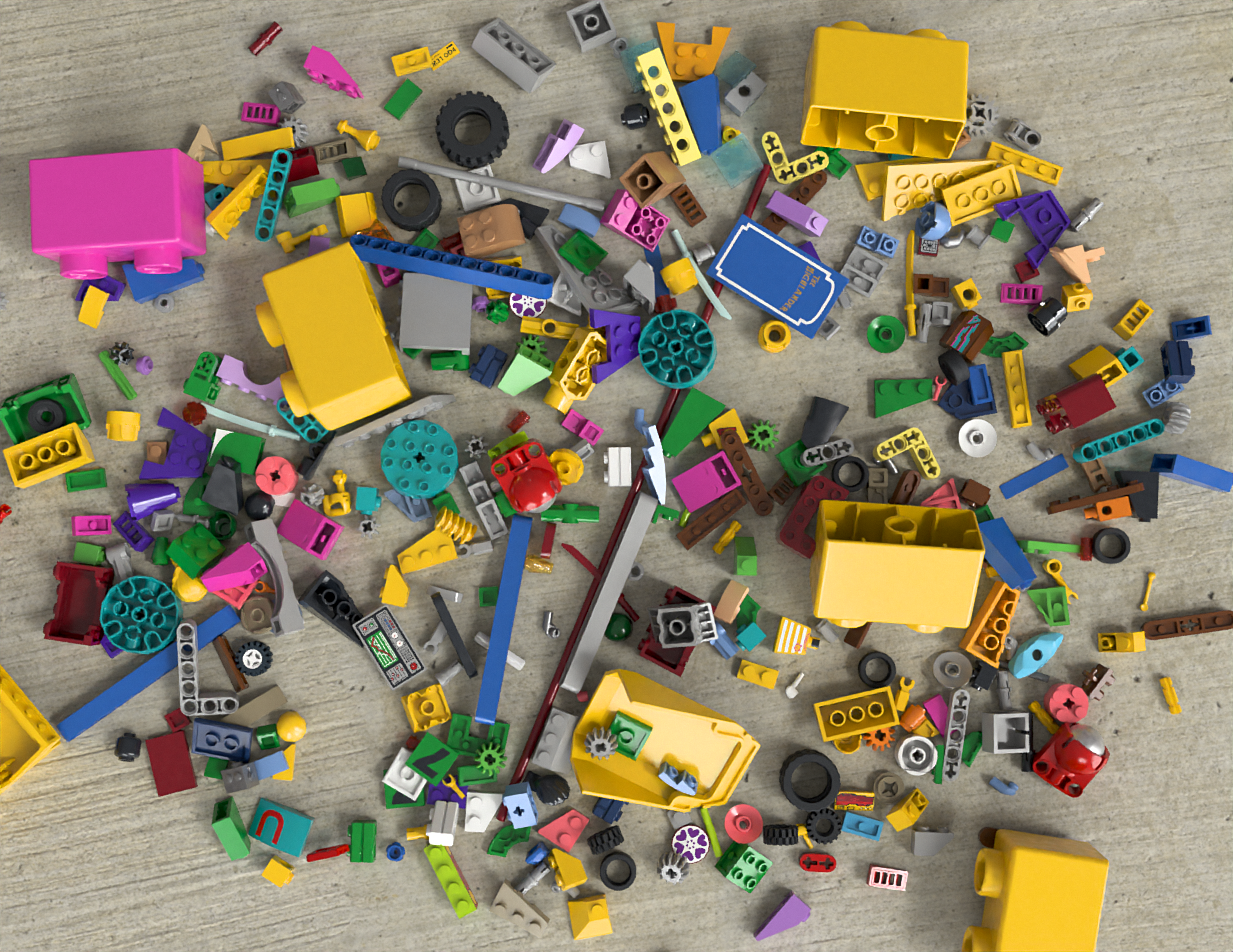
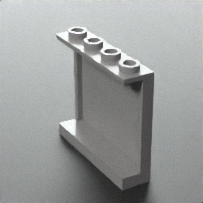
M404 273L403 280H400L399 291H403L402 297L398 299V309H401V315L397 316V327H400V333H396V345H399L400 352H403V348L460 350L462 355H470L473 284L426 274Z

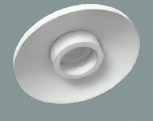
M974 419L961 427L958 434V442L964 453L971 457L979 458L993 451L996 446L997 435L990 423L981 419ZM974 435L979 437L978 442L973 441Z

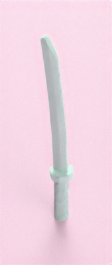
M678 229L672 231L671 234L679 250L682 252L681 258L688 257L696 272L695 275L698 283L721 316L731 320L732 317L721 304L692 258L693 254L687 249Z
M200 403L207 413L227 421L268 433L271 437L276 435L297 441L301 440L302 436L299 433L279 429L275 425L268 426L250 421L205 403Z

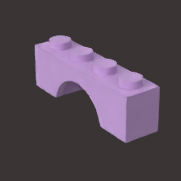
M225 354L216 376L221 377L220 382L230 386L232 383L239 385L238 389L249 393L251 390L256 392L255 397L265 401L267 398L274 400V405L277 404L279 398L285 396L279 377L266 385L255 384L247 373V364ZM287 401L280 403L281 408H284L285 405L289 406Z

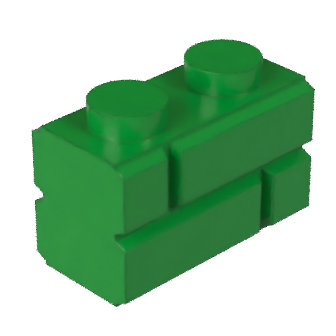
M353 820L351 825H348L347 831L348 837H351V845H348L350 851L347 852V857H350V862L373 863L376 860L377 821Z

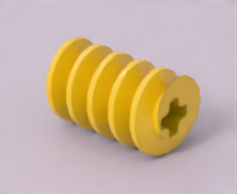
M446 506L440 509L435 518L434 528L437 529L441 525L440 532L443 533L448 530V537L454 533L453 540L456 541L460 537L459 543L461 545L465 541H470L477 531L476 525H472L464 517L459 518L457 513L453 514V511L451 509L447 510Z

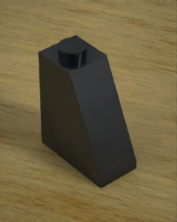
M222 455L215 465L201 500L237 516L244 506L241 463L235 461L232 457Z
M1115 471V477L1120 488L1127 486L1126 482L1138 480L1139 483L1143 482L1145 490L1124 495L1128 496L1132 512L1131 517L1139 518V522H1151V519H1158L1159 472Z

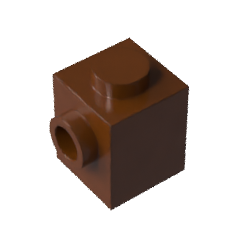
M966 479L958 497L966 500L965 504L970 507H980L988 503L991 497L989 494L991 489L972 479Z

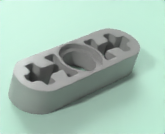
M841 439L810 448L801 454L800 461L803 466L809 468L847 457L854 451V444L849 439ZM843 445L848 447L846 451L841 450L837 452L836 450ZM824 448L830 449L832 453L830 458H826L823 455ZM808 454L809 456L818 455L817 458L811 461L806 459Z

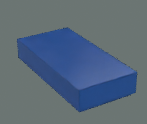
M980 364L968 367L970 377L967 380L973 405L992 402L993 397L986 365Z

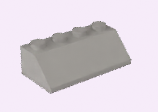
M500 18L482 27L471 46L479 55L485 57L494 67L501 70L509 79H512L529 94L540 87L557 65Z
M639 259L623 276V289L627 291V294L633 300H637L646 312L652 315L655 305L653 267L648 262H642Z

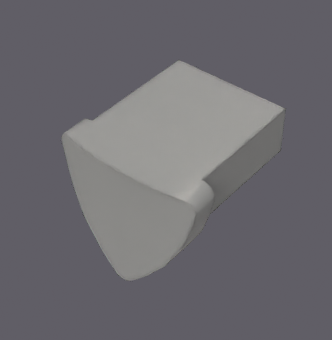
M933 301L931 304V326L950 327L952 324V303Z

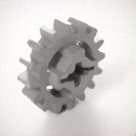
M972 94L970 100L967 99L966 110L968 119L966 117V124L963 129H968V135L973 131L974 136H977L979 132L983 136L986 134V130L991 132L992 126H996L998 123L994 119L999 117V114L995 113L999 108L993 107L995 101L989 102L988 95L983 99L982 94H979L977 98Z

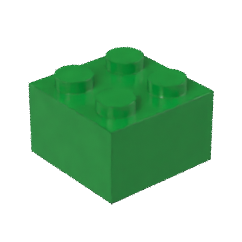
M199 522L174 539L166 554L194 580L217 563L226 551V548Z

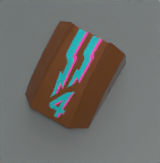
M973 310L961 312L942 336L939 345L948 350H956L967 363L972 365L994 333L992 323Z

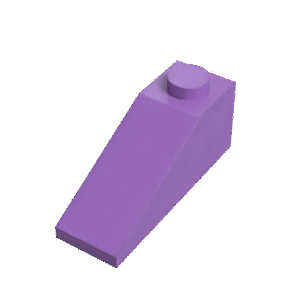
M774 190L765 206L809 237H820L829 221L815 210L777 190Z
M791 890L754 933L755 939L760 941L797 926L801 921L805 922L811 914V908Z

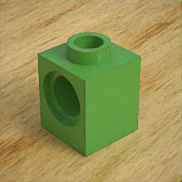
M77 542L73 561L99 566L106 559V547L86 542Z

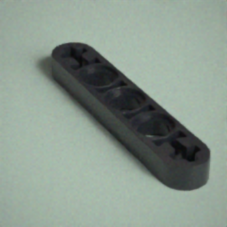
M438 591L430 595L469 679L478 676V672L440 592Z

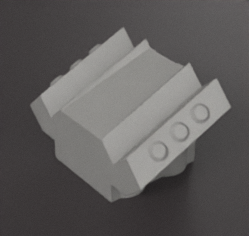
M684 603L647 607L655 643L662 644L663 648L696 646L705 641L718 639L711 603Z

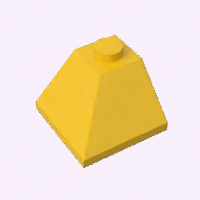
M606 894L567 901L574 940L612 933Z

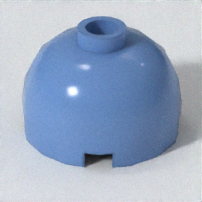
M927 202L920 210V212H923L921 219L918 217L916 219L915 233L922 239L938 240L949 232L951 228L950 212L940 203Z

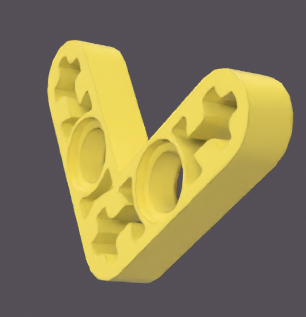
M766 132L762 137V144L777 181L783 185L790 184L826 168L829 163V157L823 151L814 152L789 163L781 140L776 133ZM769 136L776 138L773 141L776 148L779 146L780 149L773 150L769 143L766 144ZM776 153L783 155V160L780 163L773 162V156ZM819 155L822 158L825 157L822 165L815 163L813 164L814 169L811 170V165L808 162L809 159H811V162L817 161V156ZM800 163H806V172L799 173L797 166ZM793 167V171L797 175L796 177L790 174L787 176V180L780 179L783 171L786 173L792 172L790 168Z
M910 428L878 444L873 449L874 458L881 462L908 449L924 479L932 480L940 474V467L922 432L918 428ZM914 434L916 438L907 442L906 438ZM895 440H899L901 442V449H897L894 446ZM889 448L890 451L882 455L880 454L881 450ZM919 449L925 452L924 459L918 456ZM932 468L933 472L929 474L927 470Z

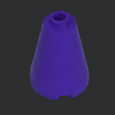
M174 483L125 484V491L128 493L127 502L133 522L153 514L154 511H160L178 502L177 498H181L179 486L175 487Z

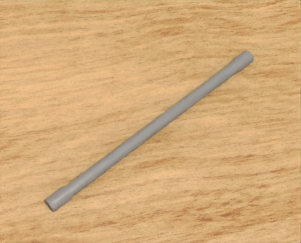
M403 156L399 157V168L420 170L426 173L583 206L587 209L604 211L605 200L591 197L586 198L421 162Z

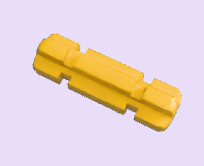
M734 520L729 525L730 528L726 529L719 538V542L713 546L714 552L721 554L724 551V547H727L736 535L735 533L742 527L740 523Z
M1168 676L1160 678L1159 681L1161 687L1163 686L1164 688L1162 690L1166 702L1170 705L1168 707L1170 713H1180L1182 709L1180 704L1177 703L1179 701L1174 687L1171 686L1173 684L1171 678Z
M1032 701L1028 708L1031 712L1035 713L1034 715L1047 727L1046 729L1051 734H1054L1059 726L1056 722H1053V719L1043 708H1040L1041 705L1037 701Z

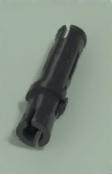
M1029 713L1028 761L1027 752L1020 753L1022 754V772H1034L1033 713ZM1021 730V733L1027 734V731Z

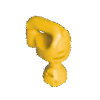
M336 470L332 479L337 485V493L324 495L325 498L322 499L324 513L329 517L345 515L351 511L350 493L345 492L344 486L347 474H343V470ZM341 503L343 507L331 509L332 505Z

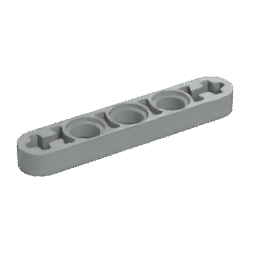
M962 687L954 688L949 698L943 740L942 777L946 781L956 780L960 770L970 701L969 693ZM961 692V694H963L964 697L958 700L956 696H959ZM955 711L962 712V716L958 720H953V713ZM957 729L959 736L951 739V731ZM955 748L956 755L951 758L948 757V750ZM949 768H951L953 772L947 775L945 771H949Z

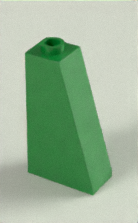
M692 387L661 442L663 456L669 459L671 456L675 458L724 410L726 405Z

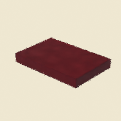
M185 730L145 740L158 797L198 787Z

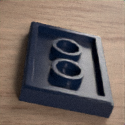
M196 717L193 723L191 753L235 762L242 761L245 764L249 763L253 728Z

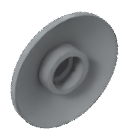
M949 651L936 658L933 665V674L941 685L947 688H960L971 679L972 665L963 654ZM954 670L956 674L951 675L949 671Z

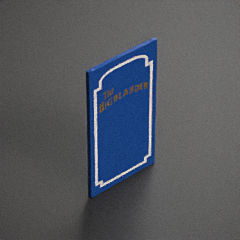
M744 214L740 216L706 272L710 277L810 339L815 337L816 332L850 280Z

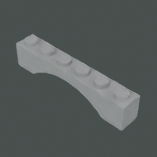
M272 518L251 522L243 527L247 542L251 544L264 560L274 581L275 605L270 620L275 637L297 633L304 629V619L298 608L299 603L293 591V582L287 571L288 565L284 560L282 545L276 534L277 528L273 524Z

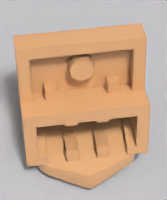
M1083 245L1059 249L1058 247L1049 249L1051 255L1076 283L1082 284L1091 282L1087 262L1100 260L1099 256L1105 255L1104 247L1085 251Z

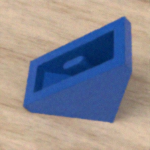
M1209 315L1171 322L1174 341L1199 339L1212 335Z

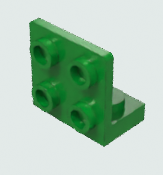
M733 841L715 867L725 878L751 893L773 862L753 849L748 843L741 844Z

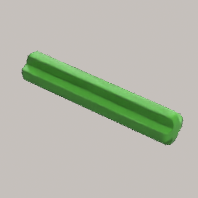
M106 350L99 353L98 357L127 400L135 399L137 393L118 365L109 358L110 353Z

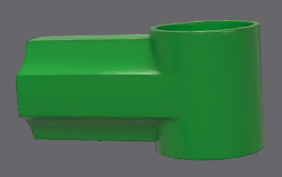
M454 350L452 353L431 354L432 370H469V355H462L460 350Z

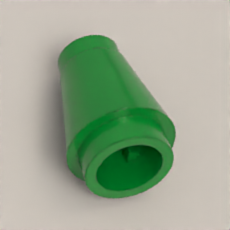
M156 538L151 556L153 565H168V561H170V557L166 554L169 548L168 538Z

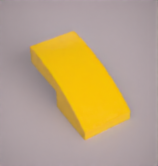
M90 285L85 295L78 321L97 329L104 314V311H102L110 294Z

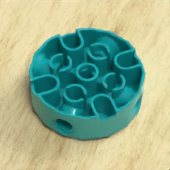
M682 309L671 310L653 317L642 330L638 342L640 361L645 371L660 385L673 389L689 388L703 381L713 369L717 357L716 339L707 323L695 313ZM675 348H678V349L681 348V350H680V351H677V352H675L674 349H675Z
M427 420L408 421L397 426L386 437L381 450V468L389 484L401 495L413 499H428L443 492L454 481L459 468L458 451L451 435L440 425ZM422 456L424 460H421L420 463H417L416 459Z
M134 576L123 580L109 590L101 605L100 622L104 633L114 646L126 652L148 655L163 650L175 640L177 628L183 620L184 611L181 600L172 591L171 586L153 577ZM144 613L145 617L141 618L139 614Z

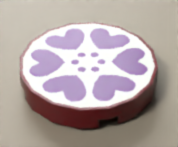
M510 293L509 295L510 308L521 319L523 316L537 318L546 308L547 299H538Z
M686 824L675 831L672 836L671 846L674 854L680 852L681 857H686V862L693 864L700 862L706 857L709 852L710 842L703 828L694 824Z

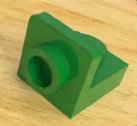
M443 491L435 495L436 499L432 500L438 512L443 506H446L447 510L451 509L453 511V514H461L450 492L446 493Z
M657 505L651 518L653 519L652 523L656 524L659 513L663 514L662 518L673 521L674 518L678 519L680 511Z

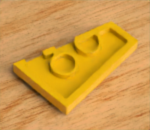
M440 526L400 553L397 558L402 574L457 559L458 555L452 535L450 537L447 536L448 530L441 533L442 526Z

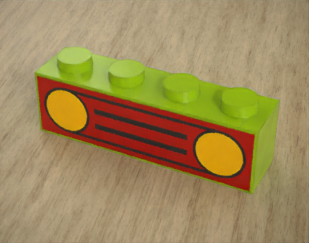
M426 844L423 850L458 918L460 919L477 910L478 903L449 846Z

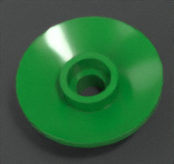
M889 315L879 316L868 326L867 339L874 350L880 353H892L902 346L905 340V329L897 318ZM882 332H886L888 334V338L884 339L882 337Z

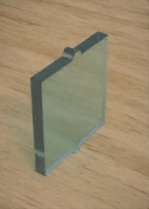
M735 51L727 60L723 61L724 63L714 73L731 87L735 88L741 81L747 79V76L757 66L741 53Z

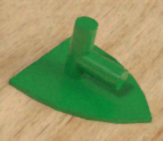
M206 472L203 474V477L197 478L190 486L185 496L183 514L213 517L215 511L222 510L201 500L210 480V476Z

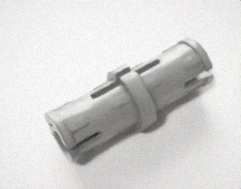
M1095 197L1085 209L1082 208L1079 211V215L1068 225L1069 228L1074 227L1072 229L1073 232L1077 233L1104 206L1103 202L1098 203L1100 199Z
M920 304L919 318L916 320L917 333L915 342L927 343L928 330L932 323L930 322L931 304ZM924 316H925L924 329H923V331H922L923 319H924Z
M998 670L996 674V693H998L999 709L1009 710L1012 709L1010 697L1012 688L1009 686L1008 670Z
M542 861L531 873L528 872L526 874L527 877L515 886L514 889L516 891L519 890L524 896L533 886H537L539 884L538 881L550 872L551 869Z

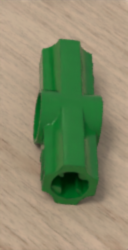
M579 504L551 505L547 510L541 512V521H557L570 524H579V522L599 523L600 507L579 506Z

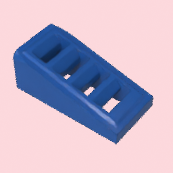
M540 841L527 852L525 861L527 864H539L550 854V850L543 841Z

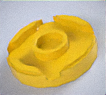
M561 448L556 449L549 455V459L563 485H571V483H576L581 478L584 472V465L578 454L572 450Z

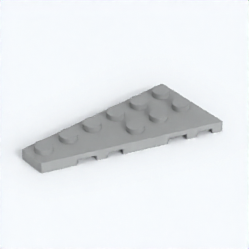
M552 224L536 228L534 233L588 313L589 308L618 313L638 308L640 303L637 300L632 301L626 295L627 291L623 288L619 289L613 284V279L599 266L586 276L557 253L559 248L569 239Z
M454 394L430 395L335 438L333 442L335 447L343 446L344 449L355 445V441H364L373 434L382 433L388 428L402 425L413 418H422L428 412L440 410L444 406L456 402Z

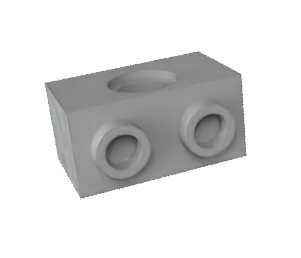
M751 70L747 74L742 73L737 79L738 84L734 88L730 87L724 94V104L740 118L763 94L767 87V84ZM745 89L749 94L742 96L739 91Z

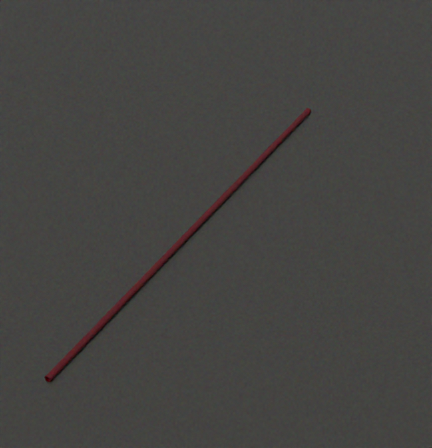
M768 164L762 165L743 212L750 219L772 168ZM715 280L712 291L719 298L724 285ZM709 298L700 317L707 325L715 308ZM671 388L656 425L660 440L681 389ZM645 455L598 566V570L602 574H604L633 501L644 482L645 476L642 468L648 465ZM595 577L509 785L518 784L523 778L559 690L561 675L600 582ZM503 801L496 819L505 822L508 808L504 806Z

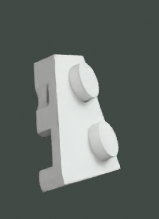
M605 141L576 145L568 153L571 168L582 169L591 174L595 173L608 179L611 178Z
M560 272L553 287L552 297L547 299V301L580 317L581 301Z
M468 791L465 831L485 832L502 802V795L505 793Z

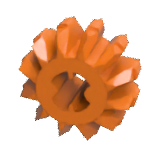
M891 727L878 729L883 733L880 739L875 737V733L877 734L876 731L878 730L865 732L868 734L862 736V739L868 740L866 746L872 745V750L876 751L879 746V749L884 751V744L890 748L891 744L888 741H895V738L890 736L895 733V730L890 729Z

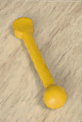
M1154 572L1148 574L1149 580L1144 601L1140 605L1141 611L1148 610L1147 601L1152 581L1156 577Z

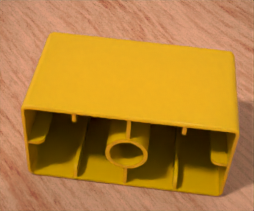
M841 21L830 27L818 26L814 31L805 68L800 142L804 145L949 159L966 124L968 43L962 40L947 39L943 33L933 29H918L903 35L873 32L866 25L855 21Z
M349 242L293 262L262 276V282L269 300L257 304L255 311L268 343L273 348L285 344L293 369L280 375V383L285 398L296 417H302L311 413L326 430H334L413 398L388 329L385 328L387 326L366 269Z
M838 500L820 501L814 537L816 549L811 558L809 572L813 614L815 617L825 618L831 623L845 628H857L864 625L867 621L905 624L908 628L921 633H936L945 627L966 628L969 626L985 554L984 543L974 511L969 509Z
M999 829L996 832L994 849L981 848L976 858L974 887L978 895L986 896L981 927L968 926L963 938L962 952H1095L1109 868L1108 859L1088 842Z

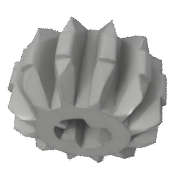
M291 116L290 121H288L284 117L285 123L279 122L278 126L280 128L291 127L292 132L295 131V134H293L294 145L296 144L298 148H301L300 142L306 143L307 140L304 137L309 136L308 131H306L307 125L302 124L303 121L300 118L295 120V117Z
M1170 402L1165 407V412H1163V417L1161 418L1165 427L1164 431L1171 434H1182L1187 429L1189 419L1191 418L1189 405L1182 402Z
M603 726L600 730L594 727L593 732L587 733L584 744L586 752L591 753L592 758L598 756L600 761L604 756L608 760L610 754H615L618 742L616 741V734H611V729L604 731Z
M673 851L669 854L665 852L657 862V873L660 874V879H666V884L669 881L673 885L677 884V882L682 884L689 875L690 863L686 862V857H681L680 852L678 854H674Z

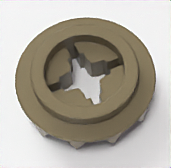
M884 772L878 775L874 781L873 791L881 802L894 803L902 797L904 783L897 774ZM883 782L893 783L891 787L894 792L893 794L888 790L883 792L885 789Z

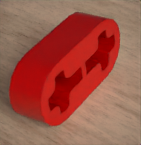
M805 852L799 857L801 868L809 872L828 873L832 872L837 865L835 858L828 853ZM807 857H810V860L816 861V863H810L809 866L806 867V864L803 863V860H806ZM826 858H829L832 864H829L828 868H826L825 865L820 864L819 861L824 862L826 861Z

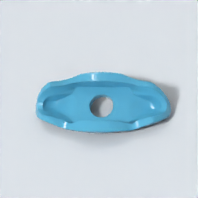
M1043 632L1024 642L1008 663L1011 674L1016 679L1031 675L1043 667L1060 646L1063 634ZM1035 649L1041 652V657L1037 661L1032 657Z

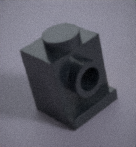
M976 660L975 663L978 664V667L972 670L970 687L980 692L982 689L988 691L998 669L980 660Z

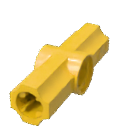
M523 316L520 333L570 340L579 325L559 322L553 319L546 320ZM551 324L555 327V331L547 333L544 327Z

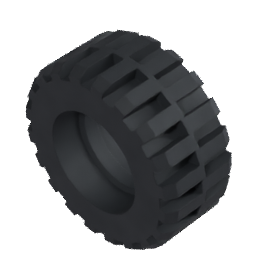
M466 91V95H461V92L455 94L456 98L453 100L450 97L446 101L447 105L441 106L439 110L440 115L436 117L437 126H435V132L442 151L452 162L455 161L461 167L467 165V168L473 169L474 166L480 168L484 167L485 163H489V165L494 163V158H500L502 150L506 149L508 145L507 139H509L510 133L505 111L502 110L498 101L495 102L494 98L490 95L484 96L483 92L477 91V94H473L472 91ZM468 115L483 116L490 124L489 136L477 145L462 144L455 135L456 125L462 118Z

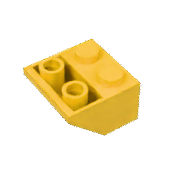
M1101 345L1068 365L1077 380L1097 373L1107 388L1128 375L1119 360Z

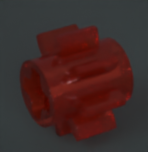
M666 294L656 298L657 302L654 308L656 313L660 312V314L674 310L678 305L676 298H671L670 294Z
M192 401L183 408V419L189 424L193 423L196 426L202 424V420L206 419L207 410L201 403L196 404L195 401Z

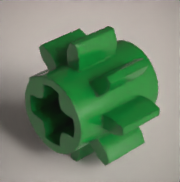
M499 299L496 302H490L486 307V314H488L486 318L496 325L499 322H505L509 317V311L507 310L509 306Z

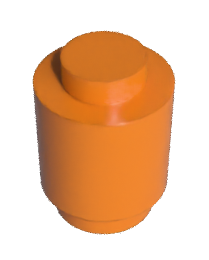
M912 704L899 717L900 725L908 733L912 730L914 731L927 718L924 715L926 711L920 705L914 706Z

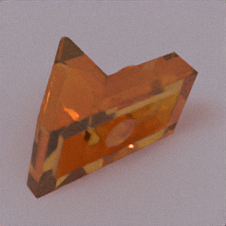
M377 218L370 228L358 230L354 233V235L362 234L395 241L386 226Z

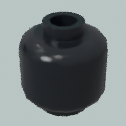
M642 103L625 106L624 113L621 114L622 124L626 125L630 130L646 127L647 122L650 121L647 106H644Z
M124 733V736L116 739L114 755L118 757L119 761L134 762V759L140 756L141 739L136 738L134 733Z

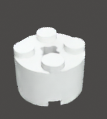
M908 734L902 736L895 746L894 755L896 762L909 774L924 775L936 765L937 750L933 743L922 735ZM916 751L919 752V756H915V758L912 756Z

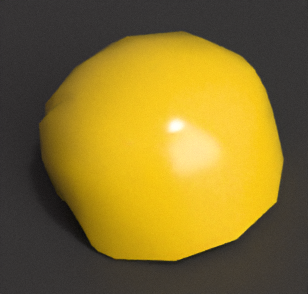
M287 711L280 715L277 721L278 735L286 742H296L301 739L306 732L305 719L296 711Z
M857 734L832 740L838 751L844 754H852L860 748L862 736Z

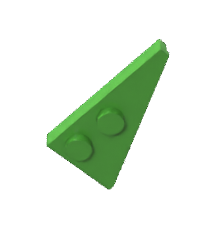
M1016 540L1024 553H1035V550H1038V554H1050V551L1080 553V545Z

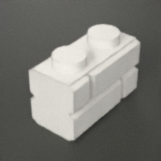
M631 447L608 448V452H604V464H608V471H604V483H608V487H630Z
M436 801L435 807L430 809L429 820H432V822L427 824L426 836H429L430 844L453 845L459 815L458 803Z

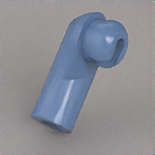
M635 409L634 427L644 435L642 426L648 424L644 420V409Z
M995 776L989 782L998 792L1010 796L1015 795L1019 788L1013 782L1006 786Z

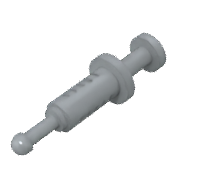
M181 513L174 515V518H177L178 521L191 523L192 526L199 522L205 525V528L210 526L209 518L202 520L197 514L194 516Z

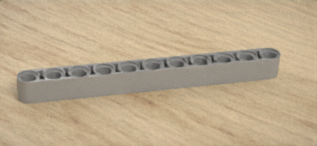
M640 491L637 493L561 675L559 687L576 694L580 692L656 509L657 498Z

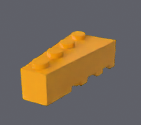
M996 580L958 647L998 669L999 658L1005 646L1004 641L1009 633L1010 621L1012 616H1014L1021 592L1017 589L1012 590L1007 583Z

